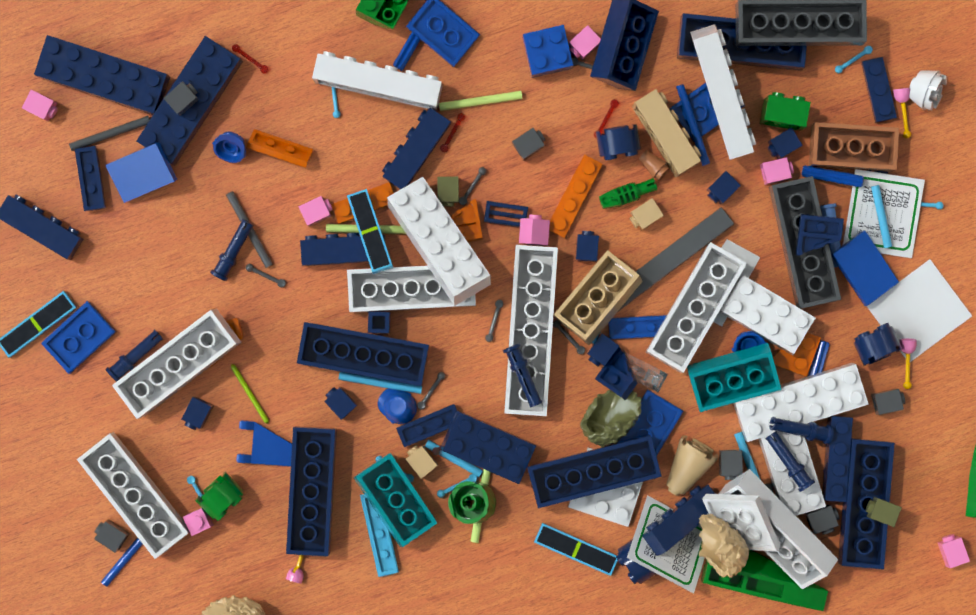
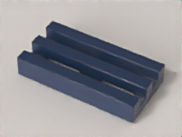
M487 201L484 222L520 227V222L489 218V214L518 219L527 218L528 207ZM490 206L521 210L523 215L490 210Z

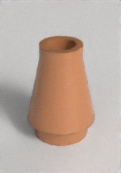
M648 150L639 158L652 177L661 180L670 170L667 162L651 154Z

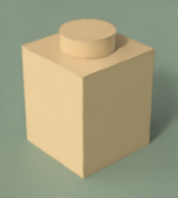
M652 198L631 211L632 217L629 219L635 228L639 227L643 230L664 215Z
M415 445L407 452L409 456L406 458V461L421 479L438 466L423 445L419 448Z

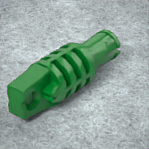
M651 178L638 184L632 182L615 188L599 196L600 204L603 209H609L639 200L641 195L657 191V186L654 184L655 180Z

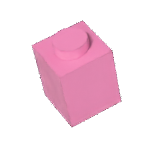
M587 25L569 42L570 52L575 58L580 57L584 60L599 46L601 39Z
M30 90L22 106V109L46 121L55 116L58 108L55 101L33 90Z
M787 157L760 164L764 185L792 178L791 174L794 173L791 161L788 162Z
M322 196L298 206L307 226H312L331 217L330 211L333 210L329 200H324Z
M529 215V218H521L519 244L548 245L550 220H543L541 215Z
M202 508L183 517L191 536L214 525L210 516Z
M950 534L942 537L943 541L938 542L946 567L953 568L970 562L962 537Z

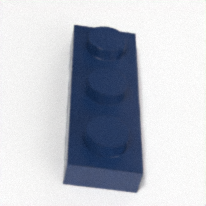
M883 57L862 61L861 65L875 123L897 118Z
M97 146L75 149L84 211L105 209L106 204Z
M455 404L397 427L396 429L403 446H409L449 429L457 411Z

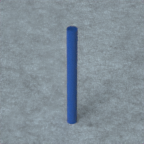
M681 84L676 86L695 145L701 154L702 166L710 164L685 86Z
M139 538L133 542L102 579L101 583L108 587L143 545Z

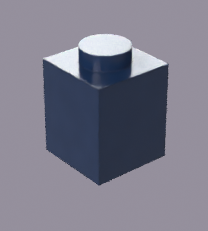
M790 128L768 141L770 146L767 148L773 158L781 159L803 145L793 128Z
M725 171L707 189L709 192L707 196L715 204L718 202L723 204L741 185Z
M582 231V234L577 235L575 260L597 261L599 236H595L593 231Z
M368 312V333H390L391 313Z
M601 333L587 353L590 356L588 360L597 367L600 364L605 366L619 345Z
M333 387L325 395L327 399L324 402L341 420L358 406L342 387L338 389Z
M194 396L181 420L185 421V426L193 430L201 429L214 406Z

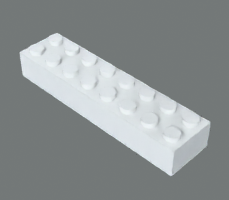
M515 246L509 347L520 343V350L524 359L528 361L527 369L542 403L530 408L515 371L510 369L511 364L508 359L505 414L547 416L557 247Z

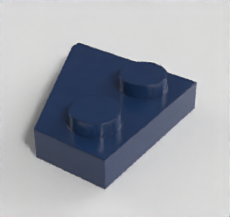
M620 347L617 348L595 378V380L624 400L628 398L638 384L625 351Z

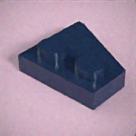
M801 214L796 255H802L810 250L840 241L844 219Z

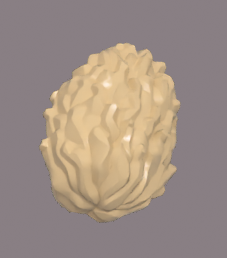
M711 513L701 515L699 524H701L702 531L699 533V536L702 538V550L699 551V557L706 558L708 563L716 569L721 577L729 576L732 578L733 575L736 576L746 566L749 556V548L745 539L741 537L737 529L731 528L728 522H724L722 518H716Z
M232 595L230 598L223 597L215 602H210V605L202 611V615H265V612L261 605L247 597L239 598Z

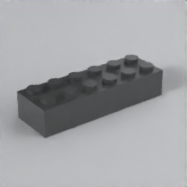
M738 0L735 4L736 46L864 45L867 42L866 0Z
M813 176L770 186V196L796 306L802 309L841 300L829 244L805 252L802 255H796L800 215L822 216Z

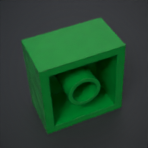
M772 92V95H768L763 100L759 124L784 129L793 128V130L801 131L807 126L811 102L805 101L806 98L793 96V98H785L783 93Z

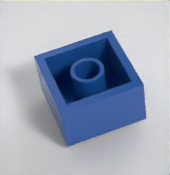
M564 25L523 34L522 38L532 78L573 68Z

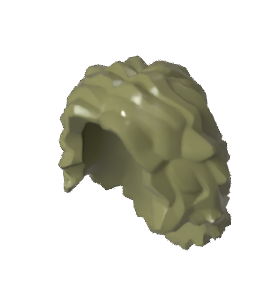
M611 390L604 394H597V397L589 405L580 422L584 436L588 437L591 443L601 447L619 442L635 426L636 421L639 420L642 412L641 397H637L638 393L634 391L630 393L626 400Z

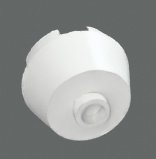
M921 70L916 78L914 77L911 81L909 98L923 110L928 109L932 111L933 108L936 109L943 96L941 94L942 84H947V76L941 74L940 71Z

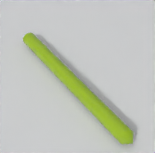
M231 364V369L264 423L268 424L269 419L237 367Z

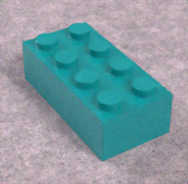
M768 343L687 366L700 412L782 390Z
M391 453L386 454L353 477L399 547H404L437 524V521Z

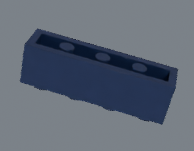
M432 108L421 113L418 118L420 123L416 129L412 127L406 135V138H408L404 146L402 144L398 146L394 152V155H396L392 163L388 161L382 170L384 173L382 177L400 190L411 183L451 125V121Z
M17 194L14 197L10 195L6 197L0 207V220L65 259L72 260L84 240L79 236L81 232L72 227L66 229L61 226L63 223L61 220L54 216H51V218L43 215L44 210L36 205H33L31 208L25 204L27 200Z
M347 233V237L341 238L338 237V234H328L326 239H318L317 235L305 236V240H300L302 266L369 262L359 233Z
M828 417L827 425L833 427L834 434L831 443L826 444L822 495L826 501H847L853 418Z
M699 485L689 492L690 496L687 499L683 497L675 503V509H668L661 514L662 519L659 522L655 520L646 527L648 531L642 537L656 556L667 552L699 525L701 515L709 514L702 500L705 494H715L709 485L702 488Z

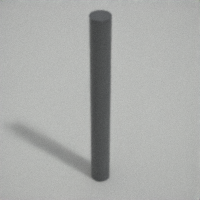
M145 116L69 143L71 151L145 126L150 118Z
M234 192L226 194L240 222L242 219L248 221L247 224L250 223ZM252 227L248 237L265 268H268L273 263Z

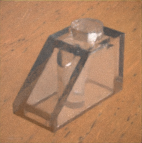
M625 353L637 382L659 393L668 374Z

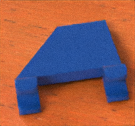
M241 420L239 422L240 429L254 430L252 455L237 454L236 461L238 463L291 466L292 444L254 421Z

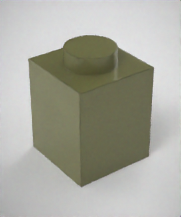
M458 176L437 177L438 199L443 207H455V203H459Z
M874 497L873 501L870 500L867 504V517L895 527L902 507Z

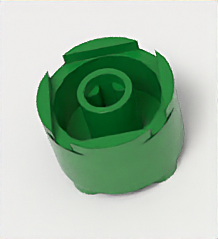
M224 472L223 476L217 477L204 489L203 492L205 494L201 497L198 496L195 501L212 519L215 518L219 521L227 513L226 511L230 505L234 507L241 501L243 489L227 472Z
M466 481L456 485L448 498V507L453 517L462 523H482L494 514L496 498L489 485L478 481Z

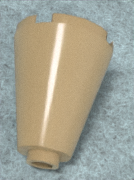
M682 435L679 440L666 484L669 487L668 491L676 496L680 494L685 495L718 459V454L712 455L713 449L693 438L692 442L686 440L688 438L686 435Z

